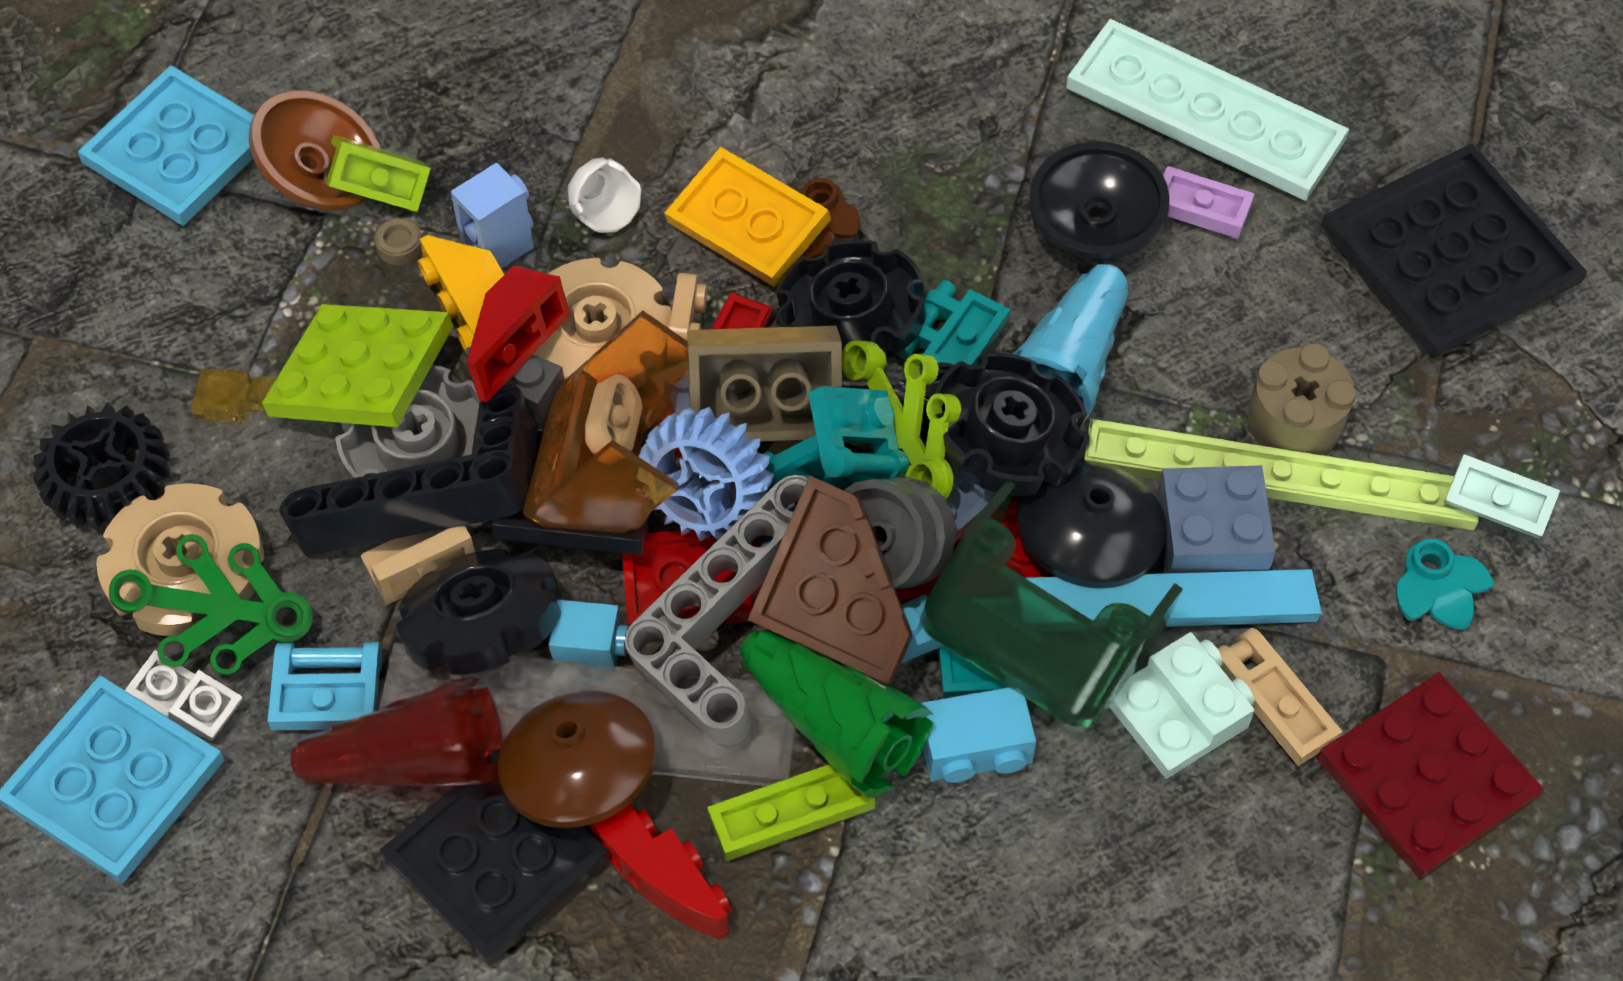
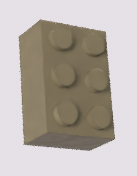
M837 326L687 330L689 408L692 407L698 414L702 409L710 406L716 419L721 414L729 412L730 424L737 427L747 423L745 435L749 439L761 438V441L806 440L816 434L808 392L822 386L842 387V341Z

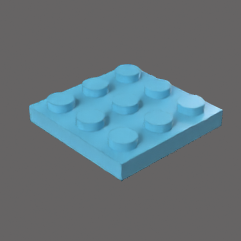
M170 65L77 152L84 165L184 226L253 159L249 146V128L255 115Z
M99 675L0 789V805L120 884H123L223 764L225 759L220 750Z

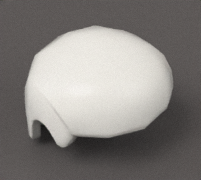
M602 157L590 160L577 169L568 184V201L572 213L595 232L616 233L631 223L640 208L642 193L640 184L629 174L625 167L612 159Z

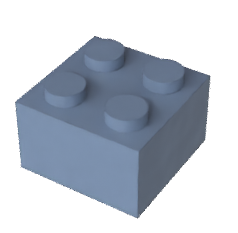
M1262 465L1163 468L1156 499L1160 503L1166 520V539L1162 549L1165 574L1270 571L1276 552Z

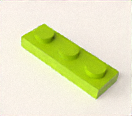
M831 764L708 806L707 812L725 861H729L875 809V798H868L856 790Z

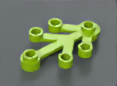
M851 341L842 352V371L851 380L866 381L871 390H885L888 392L889 402L894 412L893 423L898 448L903 449L911 464L905 477L908 476L928 482L946 500L953 487V473L949 463L944 459L945 446L943 435L946 431L948 433V425L958 420L961 413V404L958 398L952 394L937 393L930 397L926 406L930 423L925 447L920 438L926 385L933 383L938 375L939 368L936 359L926 354H912L908 357L904 366L907 381L904 406H902L884 373L886 367L884 351L874 342ZM921 364H922V365H923V372H922V374L920 375V366H921ZM944 403L945 413L941 418H937L936 414L942 413V405ZM850 443V444H852V445H858V446H869V445H871V444H865V443Z

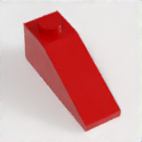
M512 266L485 293L467 358L470 374L480 401L488 402L571 315L560 276Z

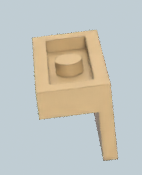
M464 525L392 539L364 552L361 558L382 599L388 605L403 598L408 590L427 573L442 571L450 566L451 560L474 553L475 551L472 538Z

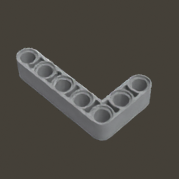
M787 476L774 485L643 612L626 631L624 639L626 650L637 671L705 735L719 745L731 746L744 740L750 732L751 717L740 691L696 652L695 649L763 584L794 513L788 511L787 507L793 502L799 501L808 480L805 476ZM767 535L773 537L772 541L766 546L753 547L750 545L759 536ZM731 570L737 572L736 576L729 582L718 583L714 581L716 576L722 571ZM692 605L700 607L699 612L694 617L688 619L678 618V614L685 607ZM654 641L663 643L662 648L657 653L649 656L641 654V650L648 643ZM696 674L700 676L699 681L691 688L681 689L676 687L680 678L685 675ZM731 707L737 710L734 718L728 722L718 723L713 721V716L721 708Z

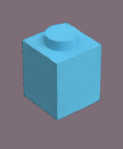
M558 600L561 614L557 624L551 631L549 649L555 669L616 674L619 656H626L628 653L624 639L629 626L622 624L619 606Z

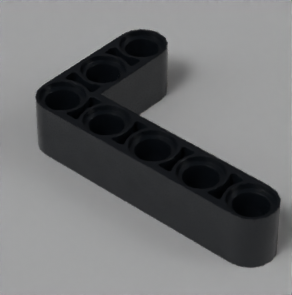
M503 385L488 402L480 401L471 455L303 488L291 493L282 501L279 507L280 515L299 549L306 554H320L514 515L523 509L529 499L538 434L537 425L521 390L515 385Z

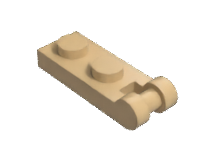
M1250 628L1237 637V643L1230 647L1222 645L1217 648L1222 658V666L1220 668L1231 681L1239 678L1247 684L1254 696L1255 702L1252 705L1255 709L1254 713L1297 766L1319 754L1320 750L1341 737L1343 731L1257 629ZM1249 659L1256 662L1257 666L1248 670L1243 662Z

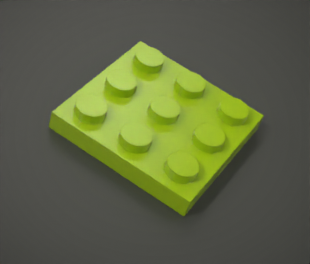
M322 304L262 402L268 417L398 427L454 327L449 313Z

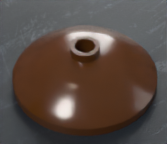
M591 690L559 695L533 708L511 729L499 754V780L510 804L527 819L545 826L559 828L586 826L618 813L641 793L655 767L657 757L656 739L646 715L626 698L609 692Z

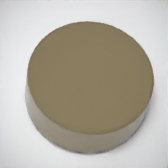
M400 218L389 220L383 223L375 233L374 240L377 253L388 264L397 266L409 264L416 260L422 252L420 229L410 220Z

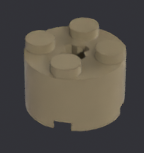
M1308 344L1303 348H1290L1274 354L1260 367L1251 396L1248 425L1252 435L1261 446L1318 455L1327 454L1335 447L1342 435L1355 399L1356 391L1352 378L1346 368L1338 360L1330 356L1325 347L1319 344Z

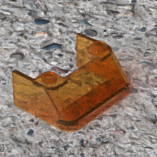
M642 310L562 383L550 406L524 505V516L541 527L625 533L631 528L634 530L638 529L646 521L650 512L677 491L678 482L638 456L644 432L653 424L659 426L669 416L673 408V402L670 400L673 386L688 374L687 340ZM615 374L623 375L636 387L642 402V413L633 449L629 451L616 441L611 440L599 452L593 454L585 441V425L595 387L598 383Z

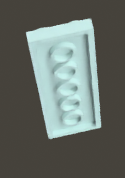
M1109 19L1067 76V89L1304 201H1307L1341 149L1349 131V128L1112 19Z

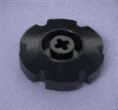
M847 240L823 246L822 255L816 258L803 256L791 265L781 278L776 289L779 308L775 310L778 327L837 326L842 341V352L848 343L857 340L874 342L884 352L891 350L900 353L918 336L926 320L924 302L926 292L920 269L909 256L898 249H893L890 252L878 251V245L875 241Z
M985 353L980 355L976 366L960 361L946 371L934 394L955 395L961 404V413L958 420L948 425V433L946 431L943 435L945 446L944 459L949 463L951 469L960 475L964 472L973 473L980 479L979 486L981 488L1011 496L1036 495L1042 482H1048L1055 487L1064 483L1078 466L1089 439V435L1081 430L1087 413L1077 393L1058 374L1051 376L1041 374L1036 369L1037 363L1025 357L1006 353ZM944 403L942 405V413L936 414L937 418H941L945 413Z
M507 549L483 550L457 557L450 561L451 564L446 569L439 572H429L419 579L400 602L398 609L403 620L398 622L396 626L407 655L423 669L431 671L438 667L447 666L451 675L479 673L508 664L510 662L509 657L521 650L530 651L538 646L551 633L560 618L561 611L557 600L561 598V593L552 568L539 556L529 552L517 556H509Z

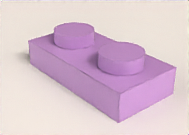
M1167 166L1163 177L1167 183L1170 197L1168 217L1239 239L1255 193Z

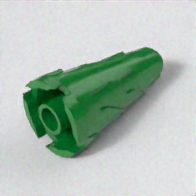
M769 629L761 632L759 630L752 632L742 643L740 648L742 668L759 683L768 697L782 709L784 716L815 745V748L863 795L868 798H875L886 793L894 785L886 780L885 777L893 770L905 777L916 763L927 744L934 723L927 718L928 715H933L932 712L919 701L910 698L896 689L878 683L839 661L834 662L817 651L805 648Z

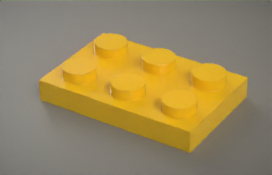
M722 147L716 151L664 212L669 224L773 287L777 286L785 272L801 257L831 220L827 208Z

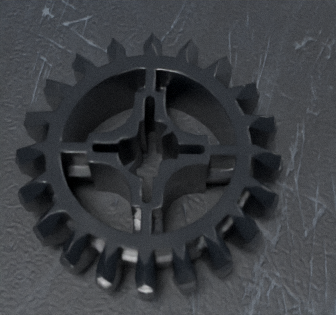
M108 402L101 412L96 413L94 409L87 405L85 415L78 418L68 412V424L65 426L52 424L51 433L53 438L40 439L39 448L41 453L33 456L36 471L33 472V479L38 490H40L39 495L43 503L49 509L51 508L54 515L61 521L69 519L70 523L77 529L88 521L90 527L97 532L104 521L111 522L118 512L125 506L132 504L134 499L144 495L147 499L153 500L152 495L164 494L165 484L163 480L170 478L171 471L168 464L170 452L167 444L163 443L164 438L160 429L152 425L144 413L135 415L133 410L127 405L116 413L115 408ZM128 447H132L139 452L136 463L128 461L125 454ZM69 470L77 472L79 481L75 487L66 483Z

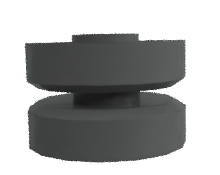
M908 476L855 482L844 489V491L862 499L896 590L923 586L942 573L952 558L956 531L953 513L941 493L928 482Z

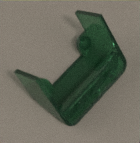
M1006 481L962 536L925 602L921 614L922 626L929 636L1058 719L1074 727H1089L1099 721L1159 639L1183 588L1174 583L1150 616L1132 605L1113 603L1105 606L1094 620L1086 617L1006 566L1013 556L1015 539L1010 530L1002 525L1016 487L1012 482Z

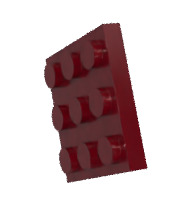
M1440 672L1428 678L1320 750L1317 757L1321 765L1419 880L1425 878L1533 803L1545 790Z

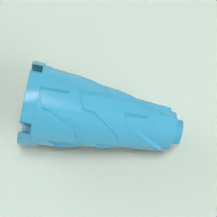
M1097 264L1088 273L1082 274L1077 283L1070 288L1052 311L1045 314L1028 339L1013 353V355L1025 357L1036 362V369L1041 374L1047 376L1058 374L1082 401L1087 413L1086 419L1095 406L1099 386L1105 374V361L1114 343V330L1129 297V286L1126 277L1119 268L1108 264Z

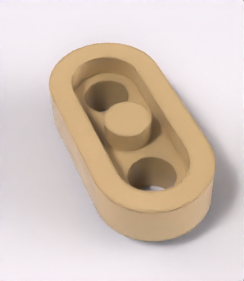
M679 273L677 277L668 332V358L683 359L687 357V330H701V323H695L697 312L705 313L707 285L699 284L698 274Z
M615 374L596 385L585 425V441L588 448L593 454L608 462H612L632 451L642 413L640 395L633 383L623 375Z

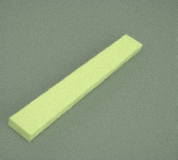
M1090 419L1089 439L1085 449L1084 460L1110 464L1135 477L1160 480L1163 468L1262 465L1267 498L1473 531L1478 524L1479 516L1444 503L1454 476Z

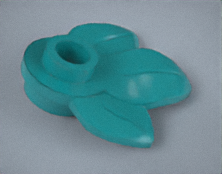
M1425 539L1414 544L1407 552L1405 557L1406 573L1399 579L1396 585V598L1402 614L1410 621L1417 620L1430 612L1432 617L1442 625L1453 629L1465 630L1469 627L1474 614L1472 594L1491 589L1494 586V581L1485 566L1477 559L1470 556L1454 555L1452 549L1441 540ZM1422 562H1430L1437 569H1430L1423 565Z

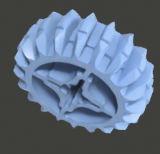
M710 406L702 409L698 414L690 407L683 410L679 415L673 413L667 416L660 423V426H656L648 434L646 444L641 448L638 456L643 462L639 465L637 475L646 480L642 485L640 493L654 497L650 510L661 509L666 514L664 525L674 521L677 522L681 527V536L690 533L693 529L700 542L709 538L711 534L719 540L769 491L768 487L772 484L774 474L765 468L769 465L770 455L757 453L756 450L760 447L761 438L749 439L745 435L747 423L735 427L730 424L729 412L721 414L716 419ZM678 447L682 454L679 460L681 467H677L675 462V449ZM729 482H735V500H730L729 498Z

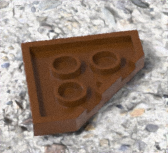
M809 476L748 620L884 683L892 684L913 634L862 499L822 480Z

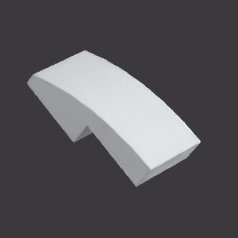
M154 650L125 689L126 692L186 730L210 741L214 740L243 698L200 670L194 674L183 666L170 668L163 665L158 659L157 650Z

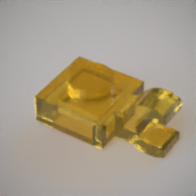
M201 369L191 411L196 420L243 422L246 410L266 413L262 402L276 379L258 377L252 380L248 371Z

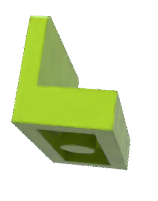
M333 135L331 144L336 147V151L326 181L328 186L418 212L431 169L429 166L414 158Z

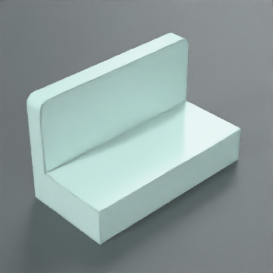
M1464 454L1457 466L1456 474L1444 503L1540 539L1543 536L1560 490Z

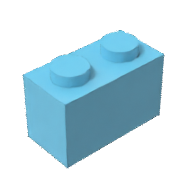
M1022 685L921 703L932 712L933 715H928L927 718L934 722L930 737L923 750L930 782L944 779L949 783H957L970 779L976 773L996 770L998 773L1007 774L1019 771L1027 764H1032L1036 738Z

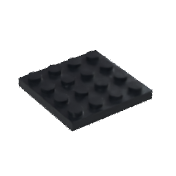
M1473 143L1325 214L1321 224L1325 232L1432 359L1583 282L1587 274L1585 268Z

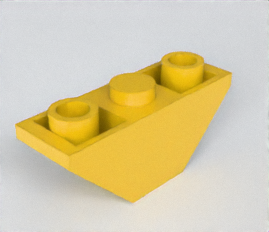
M427 235L420 238L424 258L417 260L419 269L427 285L436 284L440 293L436 295L442 312H448L451 319L455 318L459 328H456V333L462 348L468 355L467 347H471L485 293L504 273L490 250Z

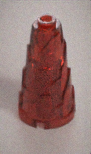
M475 677L455 679L438 686L432 691L394 701L378 711L333 724L330 729L301 737L297 747L292 750L291 765L295 775L302 778L308 785L339 783L345 785L392 787L413 785L475 786L493 781L498 775V762L490 763L491 751L501 750L503 745L500 717L487 687L473 688L480 679Z

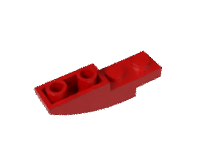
M631 803L607 819L590 824L591 834L609 851L610 859L608 861L649 902L694 930L719 940L729 934L727 914L732 911L730 903L717 883L711 886L707 884L700 873V870L704 868L703 862L689 840L681 843L672 828L658 835L647 812L643 808L636 812Z

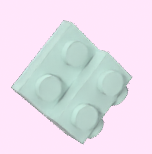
M1192 632L1150 656L1147 667L1107 690L1104 698L1106 704L1165 779H1168L1249 728L1255 711L1252 707L1255 702L1254 696L1247 684L1239 678L1231 681L1220 668L1222 666V658L1215 645L1206 639L1199 642Z

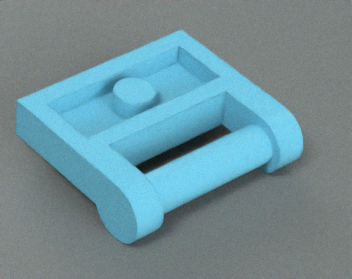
M364 642L363 647L295 648L293 643H277L274 652L267 721L271 731L375 729L379 676L382 669L381 642ZM361 667V673L293 674L295 668Z

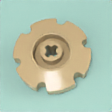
M599 258L573 261L548 273L560 276L571 315L539 347L534 355L562 366L566 393L572 394L578 387H589L594 394L598 383L615 374L625 376L637 387L646 381V366L651 364L662 365L668 356V332L672 311L670 306L663 305V289L650 274L624 261H620L615 267L607 268L601 265Z
M193 483L166 486L164 495L157 500H149L144 495L134 499L132 504L125 506L118 512L106 528L103 537L110 551L97 557L98 578L113 609L120 616L127 614L115 608L111 603L109 585L116 574L129 569L145 574L151 585L210 594L194 570L181 564L176 557V547L179 540L190 534L198 535L206 541L209 556L241 599L249 600L255 590L245 575H237L232 572L227 562L231 549L240 543L253 545L259 552V562L264 561L263 543L256 523L247 508L242 503L227 506L222 490L208 485ZM187 542L182 547V553L187 559L195 560L201 556L202 549L196 542ZM241 550L234 555V562L240 568H248L253 564V556L248 551ZM132 583L125 584L120 589L121 598L127 602L136 601L141 595L139 587ZM147 605L142 610L133 613V618L140 630L162 636H178L207 616Z

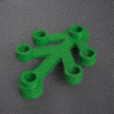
M195 534L186 535L179 540L176 547V557L181 564L194 570L210 594L151 585L145 574L132 569L116 574L109 585L111 603L115 608L125 613L138 612L147 605L207 615L180 635L168 636L160 642L157 650L158 659L163 665L170 668L182 666L187 661L190 652L236 620L259 623L234 644L219 645L211 653L210 666L212 670L221 676L232 675L239 669L245 658L271 640L291 643L301 639L309 631L313 620L312 609L307 600L294 592H281L259 562L260 556L257 549L248 543L235 545L229 552L227 562L232 572L237 575H245L262 602L243 600L238 596L209 556L206 541ZM187 542H196L202 549L201 556L195 560L187 559L182 553L183 545ZM245 550L251 553L253 564L250 567L240 568L235 564L234 555L238 551ZM128 583L137 585L141 591L140 597L133 602L123 600L120 596L122 586ZM281 609L292 610L296 616L295 624L290 627L281 626L276 619L277 612ZM176 642L183 647L184 655L180 660L170 661L164 656L163 649L168 643ZM224 650L232 652L236 658L235 665L230 669L220 668L216 663V656L219 652Z

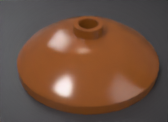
M295 90L274 95L260 106L249 128L251 154L264 177L278 191L290 199L320 210H346L360 205L368 199L367 197L336 189L326 184L336 147L331 144L333 135L381 149L372 129L354 110L332 97L312 91Z

